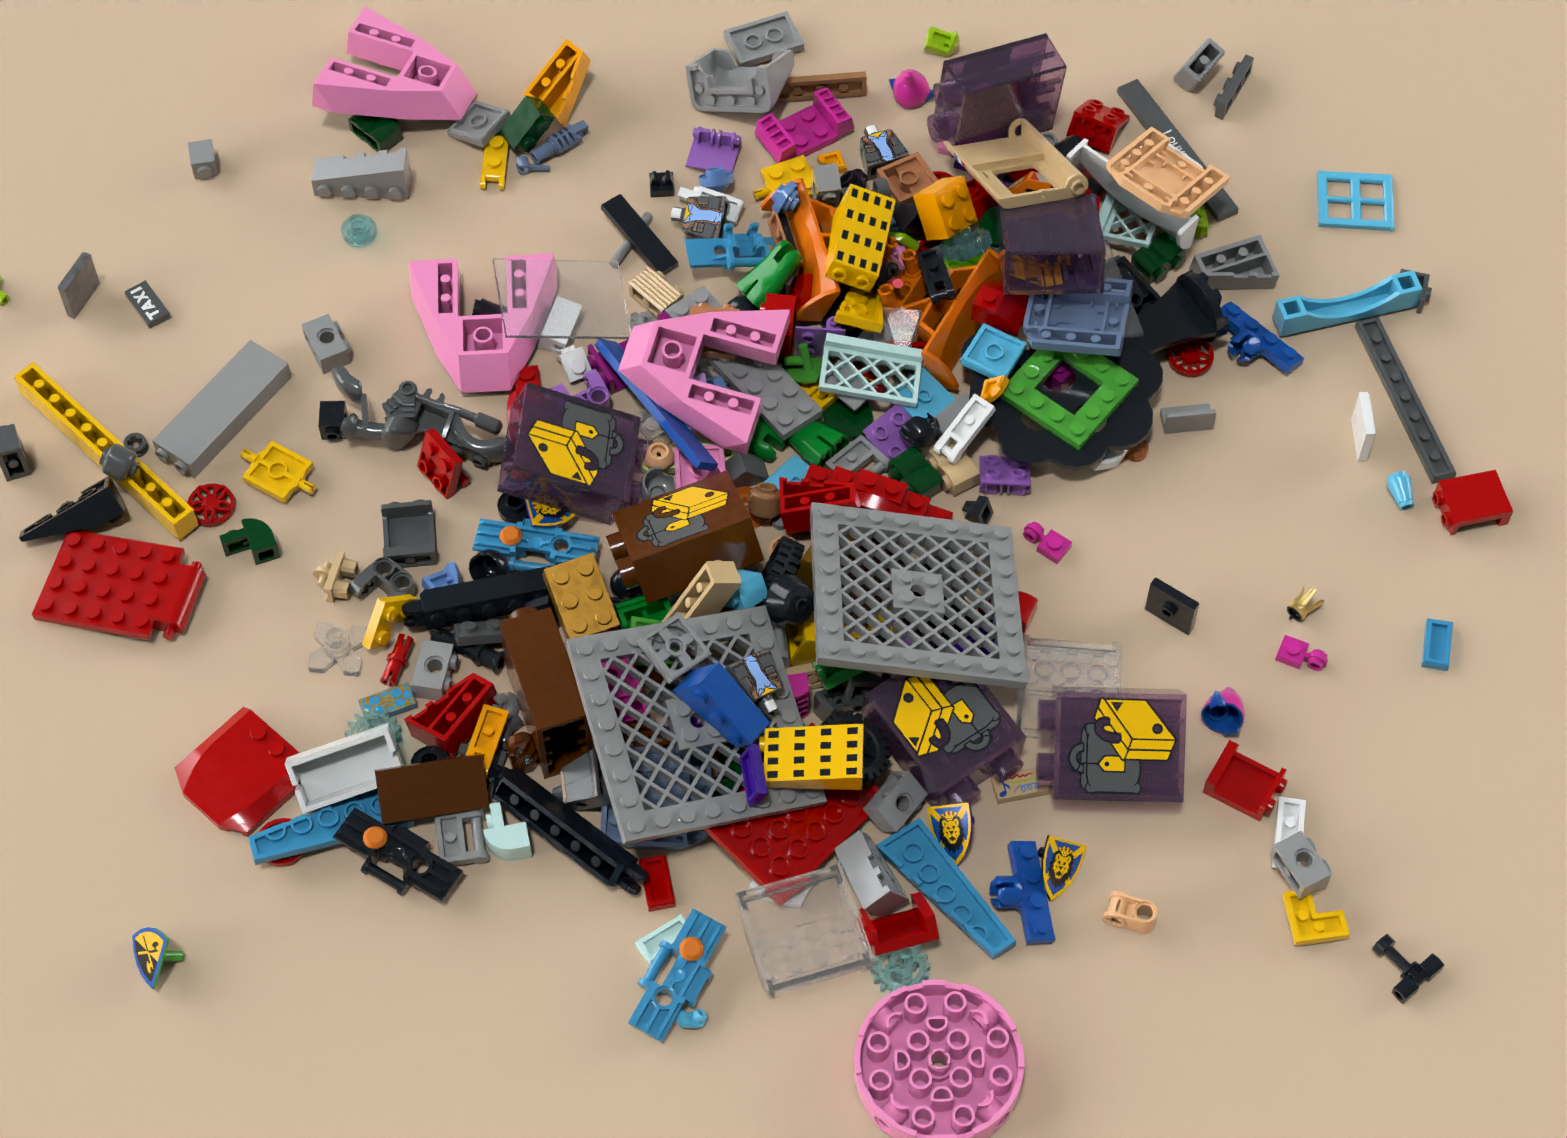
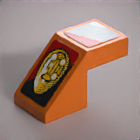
M1031 171L1007 186V189L1014 195L1026 193L1027 189L1038 191L1040 189H1050L1053 186L1040 173Z

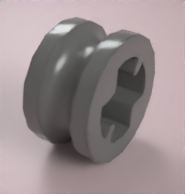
M136 432L125 437L123 441L124 446L135 451L137 458L147 453L148 444L144 435ZM138 442L139 447L134 448L133 444Z

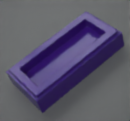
M750 744L740 756L747 803L749 806H757L768 794L760 746Z

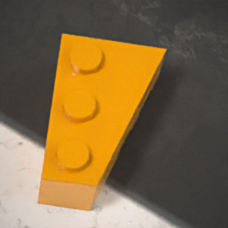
M565 39L523 94L542 99L556 117L554 120L565 127L591 60L584 51Z

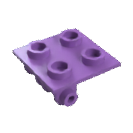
M702 126L694 128V139L686 167L701 170L711 167H724L727 171H733L742 137L736 135L735 132L723 133V130H719V133H716V129H712V132H710V129L702 128Z
M835 316L827 320L826 328L796 326V356H800L798 345L807 343L811 358L822 357L826 334L832 333L845 336V329H841V323L833 322Z
M898 404L894 405L862 431L865 434V438L889 460L911 447L899 433L901 427L911 417Z
M997 455L979 456V491H984V494H997V485H999V494L1002 495V487L1007 485V495H1009L1010 485H1012V495L1030 493V466L1015 463L1008 457H998Z

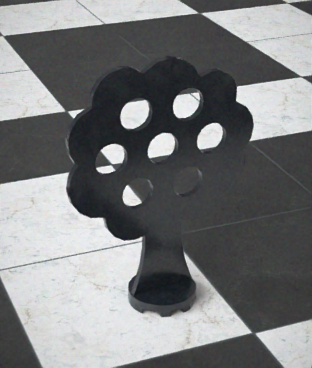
M1193 269L1180 275L1169 290L1155 303L1127 321L1121 355L1103 356L1139 379L1138 385L1107 418L1105 427L1101 431L1094 433L1080 450H1077L1048 429L1034 431L1027 428L1021 420L1022 412L998 397L990 403L995 406L996 411L984 426L998 431V443L1002 452L1011 461L1023 466H1039L1052 462L1063 469L1077 471L1091 468L1101 462L1108 450L1122 451L1136 447L1144 441L1153 425V410L1149 400L1157 395L1163 382V369L1158 359L1152 354L1162 349L1193 340L1204 339L1206 342H1212L1228 333L1229 316L1223 318L1220 307L1222 295L1218 288L1212 290L1207 284L1209 276L1204 272L1199 274L1192 272ZM976 334L970 336L964 342L961 350V358L967 350V348L969 347L972 340L974 339V337L976 336ZM1037 349L1025 350L1016 367L1020 369ZM1062 361L1059 366L1066 367L1073 373L1075 378L1073 386L1064 391H1054L1042 383L1037 391L1074 415L1097 391L1098 387H1096L1093 380ZM963 366L967 373L975 377L970 386L969 400L974 394L980 397L984 380L990 378Z

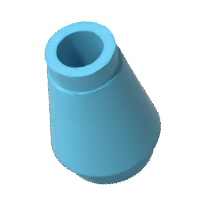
M1399 471L1389 475L1386 485L1399 509L1408 510L1414 507L1411 477L1407 475L1406 471Z

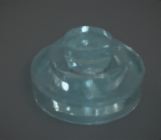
M352 215L342 223V238L350 246H366L376 238V223L368 215Z

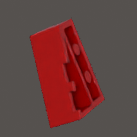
M779 477L780 516L786 534L811 530L810 506L812 502L861 508L855 483L824 481L823 484L810 483L809 479H801V482L788 481L787 478Z
M475 673L470 674L446 690L447 694L436 702L430 701L425 705L426 708L415 716L409 715L404 720L411 736L428 746L442 748L447 752L448 757L453 758L458 752L461 743H465L474 733L483 704L490 706L496 704L493 700L497 693L494 684Z

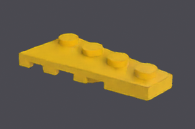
M851 286L839 310H837L833 322L858 327L869 333H881L884 322L880 295L874 292V287H872L870 292Z

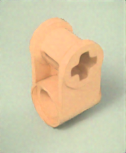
M1113 891L1109 894V907L1102 917L1105 923L1141 934L1153 931L1156 925L1157 908L1152 902L1118 891ZM1141 914H1146L1150 917V919L1143 920L1138 916Z

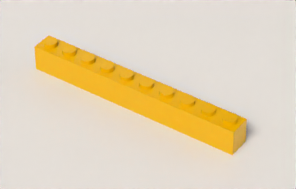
M34 362L14 376L20 394L101 469L102 465H99V461L107 446L111 447L113 444L124 446ZM136 458V462L140 464L134 477L129 475L124 481L111 477L178 540H181L198 526L194 509L138 458Z

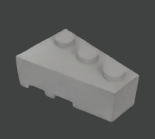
M1261 235L1194 255L1189 270L1193 269L1192 272L1197 274L1204 272L1208 275L1207 284L1211 289H1274L1280 276Z
M859 830L834 848L838 856L836 860L839 866L846 872L863 909L868 911L870 915L878 917L890 915L909 901V898L869 834Z

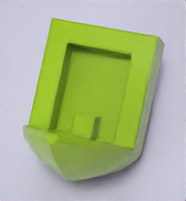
M930 26L927 31L924 50L949 57L959 45V35L956 31L949 33Z

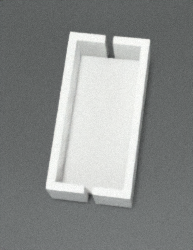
M389 723L286 758L285 767L292 786L297 785L295 794L303 814L377 788L374 770L404 765L399 750L396 751L397 744Z

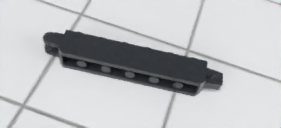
M551 566L423 590L420 594V600L403 604L402 613L407 616L403 618V622L409 628L426 626V630L452 626L464 621L473 622L509 615L515 610L523 608L525 602L545 596L550 598L542 574L545 568Z
M496 763L492 764L487 779L494 785L492 792L494 800L500 802L507 810L523 822H526L528 826L607 886L615 887L619 885L630 894L638 895L640 893V885L630 876L643 882L649 875L637 864L638 858L568 805L564 804V802L518 767L509 769L507 767L502 768Z

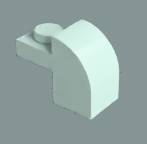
M500 802L489 804L491 814L486 815L488 829L483 830L488 850L495 857L506 861L532 857L526 822L504 826Z

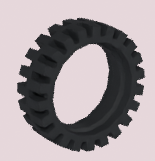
M786 536L781 537L761 573L767 591L771 587L768 584L774 578L780 575H795L803 556L804 545ZM763 601L756 604L755 606H763Z

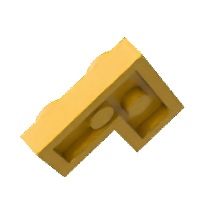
M411 594L377 598L362 645L368 649L386 647L391 637L390 633L393 624L403 623V618L407 617L402 613L403 604L417 600V598Z
M1294 891L1283 892L1282 899L1294 946L1349 938L1350 934L1343 910L1316 913L1312 894L1299 900Z

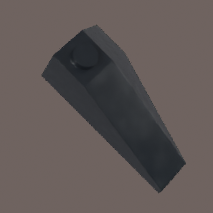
M107 476L80 492L82 495L79 496L76 502L66 501L56 510V515L47 514L22 530L19 535L21 542L99 526L108 521L112 524L123 517L122 513L125 512V505L112 478Z

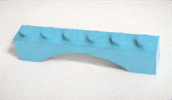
M1412 270L1391 275L1367 289L1343 297L1312 299L1299 295L1276 300L1272 318L1281 337L1418 306L1423 289L1415 271Z

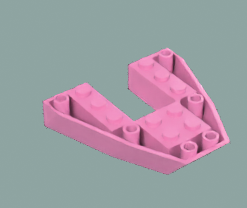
M364 7L348 31L347 54L401 71L398 77H394L331 57L313 83L312 106L333 113L407 120H462L477 93L456 63L420 37Z
M554 253L506 256L507 314L460 316V275L457 259L409 261L413 303L437 357L460 392L510 391L519 377L520 370L525 367L535 349L557 291Z
M790 310L707 312L633 326L618 371L658 406L722 448L747 454L761 413V398L693 380L704 346L776 366L790 323Z

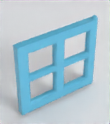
M1317 171L1318 227L1384 230L1391 232L1395 230L1391 174ZM1327 181L1350 182V197L1328 196ZM1360 183L1383 184V199L1361 198ZM1328 203L1351 204V219L1329 217ZM1361 204L1384 206V220L1362 219Z

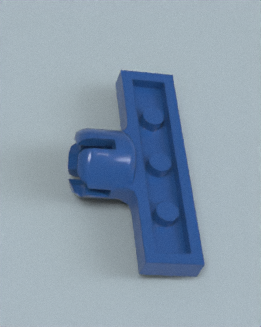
M1230 301L1221 307L1223 318L1229 316V329L1236 334L1228 342V352L1232 358L1239 354L1241 355L1236 359L1237 362L1245 363L1257 355H1262L1286 374L1302 365L1303 356L1262 326L1257 320L1245 313L1239 306Z
M1010 841L1007 849L1013 876L997 875L991 881L989 895L997 896V898H991L990 901L997 908H1015L1019 910L1026 944H1052L1056 939L1047 895L1043 886L1036 841Z

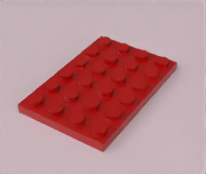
M873 783L866 789L858 791L823 789L827 800L824 805L706 828L704 830L781 905L835 851L834 848L844 842L869 817L863 808L877 793L879 788Z

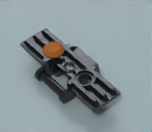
M356 807L333 836L335 840L367 858L361 867L362 873L365 875L371 874L396 889L397 894L401 896L413 885L438 901L443 902L463 874V870L430 852L431 844L429 841L398 823L394 827L386 826ZM388 859L403 868V881L375 864L378 861L386 863ZM425 862L428 865L427 871L424 873L415 872L420 863Z

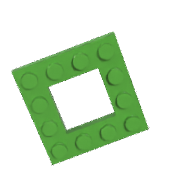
M1037 349L1012 376L1006 389L999 397L1077 450H1080L1138 385L1139 379L1103 355ZM1062 361L1100 385L1097 391L1075 415L1037 391L1038 387Z

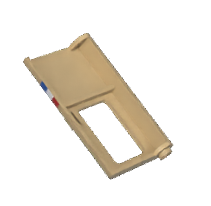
M1018 118L1011 123L1008 137L957 146H952L948 141H943L945 148L995 201L1005 209L1079 197L1088 188L1087 178L1024 118ZM1018 125H1021V135H1015V129ZM1033 168L1054 188L1013 195L995 174Z

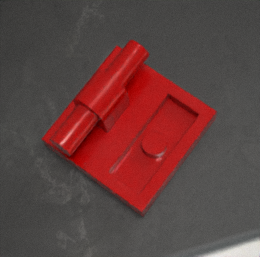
M433 428L425 433L417 467L432 482L435 489L447 499L454 496L458 482L465 487L470 483V479L462 471L464 461Z

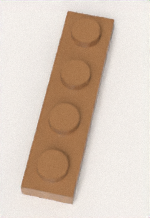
M866 71L788 77L776 103L813 100V92L826 87L835 98L867 96Z

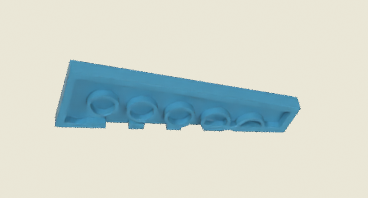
M377 788L347 798L331 806L321 807L319 811L309 815H300L289 822H283L249 836V845L255 865L342 844L335 840L333 836L355 807L382 823ZM414 819L384 825L394 827L398 823L406 828L414 826Z
M920 818L876 845L882 856L992 959L1015 946L1016 940Z

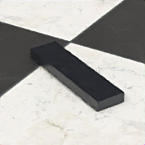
M621 194L601 205V210L649 267L656 272L661 271L665 274L678 266L676 258Z

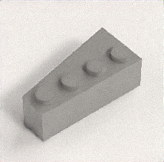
M407 147L399 148L398 152L395 153L381 150L378 151V155L366 156L364 152L356 153L353 158H347L344 155L315 158L311 180L314 196L384 198L393 200L409 199L412 176Z

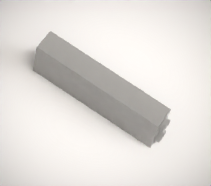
M250 340L152 440L155 455L161 461H168L173 464L181 474L185 475L187 473L195 479L291 378L288 363Z

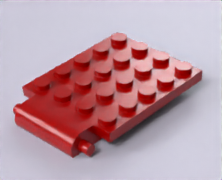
M78 530L67 532L31 615L34 620L147 640H150L154 629L164 631L163 637L167 640H172L175 633H184L205 581L206 574L201 570L202 564L198 561H193L191 565L181 564L185 555L184 548Z

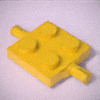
M801 155L760 169V175L765 183V187L752 191L754 199L764 198L781 184L784 185L799 178L804 179L808 195L813 198L811 191L813 168L809 166L805 156Z
M272 440L258 454L249 451L247 448H244L240 453L241 458L251 462L250 468L242 476L243 481L284 504L299 488L310 495L316 489L315 484L305 480L314 468L313 462Z

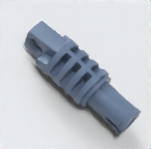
M581 120L573 125L569 124L563 127V129L548 136L544 144L530 151L532 160L539 164L552 155H560L581 142L582 137L588 134L589 126L584 120Z

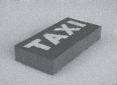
M146 280L124 291L127 299L149 329L171 318L169 311Z

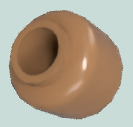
M758 483L750 491L748 511L758 521L769 522L771 518H775L780 514L779 489L772 483Z

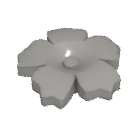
M649 311L641 312L640 315L634 312L630 315L629 325L633 328V326L657 320L652 318V313Z
M496 693L493 697L496 704L492 706L508 710V719L519 712V706L515 705L517 699L514 693Z

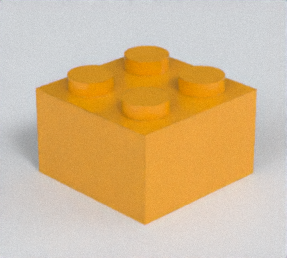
M964 176L942 178L913 195L927 241L949 239L978 221Z

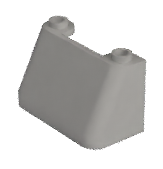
M712 48L685 66L691 102L700 111L765 113L774 107L794 67L793 50H779L773 55L772 61L767 65L743 67L735 66L734 57L727 49Z

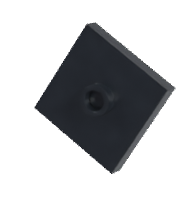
M1154 578L1150 583L1145 610L1189 635L1194 628L1199 602L1160 579Z

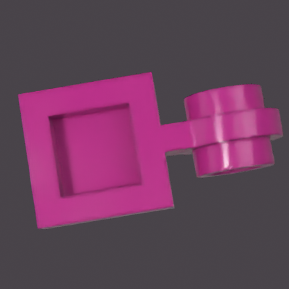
M1028 523L1024 527V538L1031 543L1039 542L1036 552L1058 564L1072 547V542L1052 529L1045 536L1043 535L1044 528L1039 523Z
M1288 635L1284 636L1275 658L1276 661L1300 669L1304 661L1309 668L1315 671H1321L1328 663L1327 654L1324 651L1314 649L1312 652L1307 653L1309 643Z

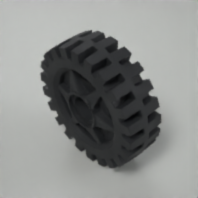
M843 710L838 711L827 717L819 726L863 724L862 790L866 789L886 771L890 763L889 758L891 757V751L887 750L890 747L889 743L883 742L886 736L883 732L878 734L879 726L875 724L872 727L870 725L872 720L868 717L862 720L863 714L858 712L853 715V711L848 710L845 713Z

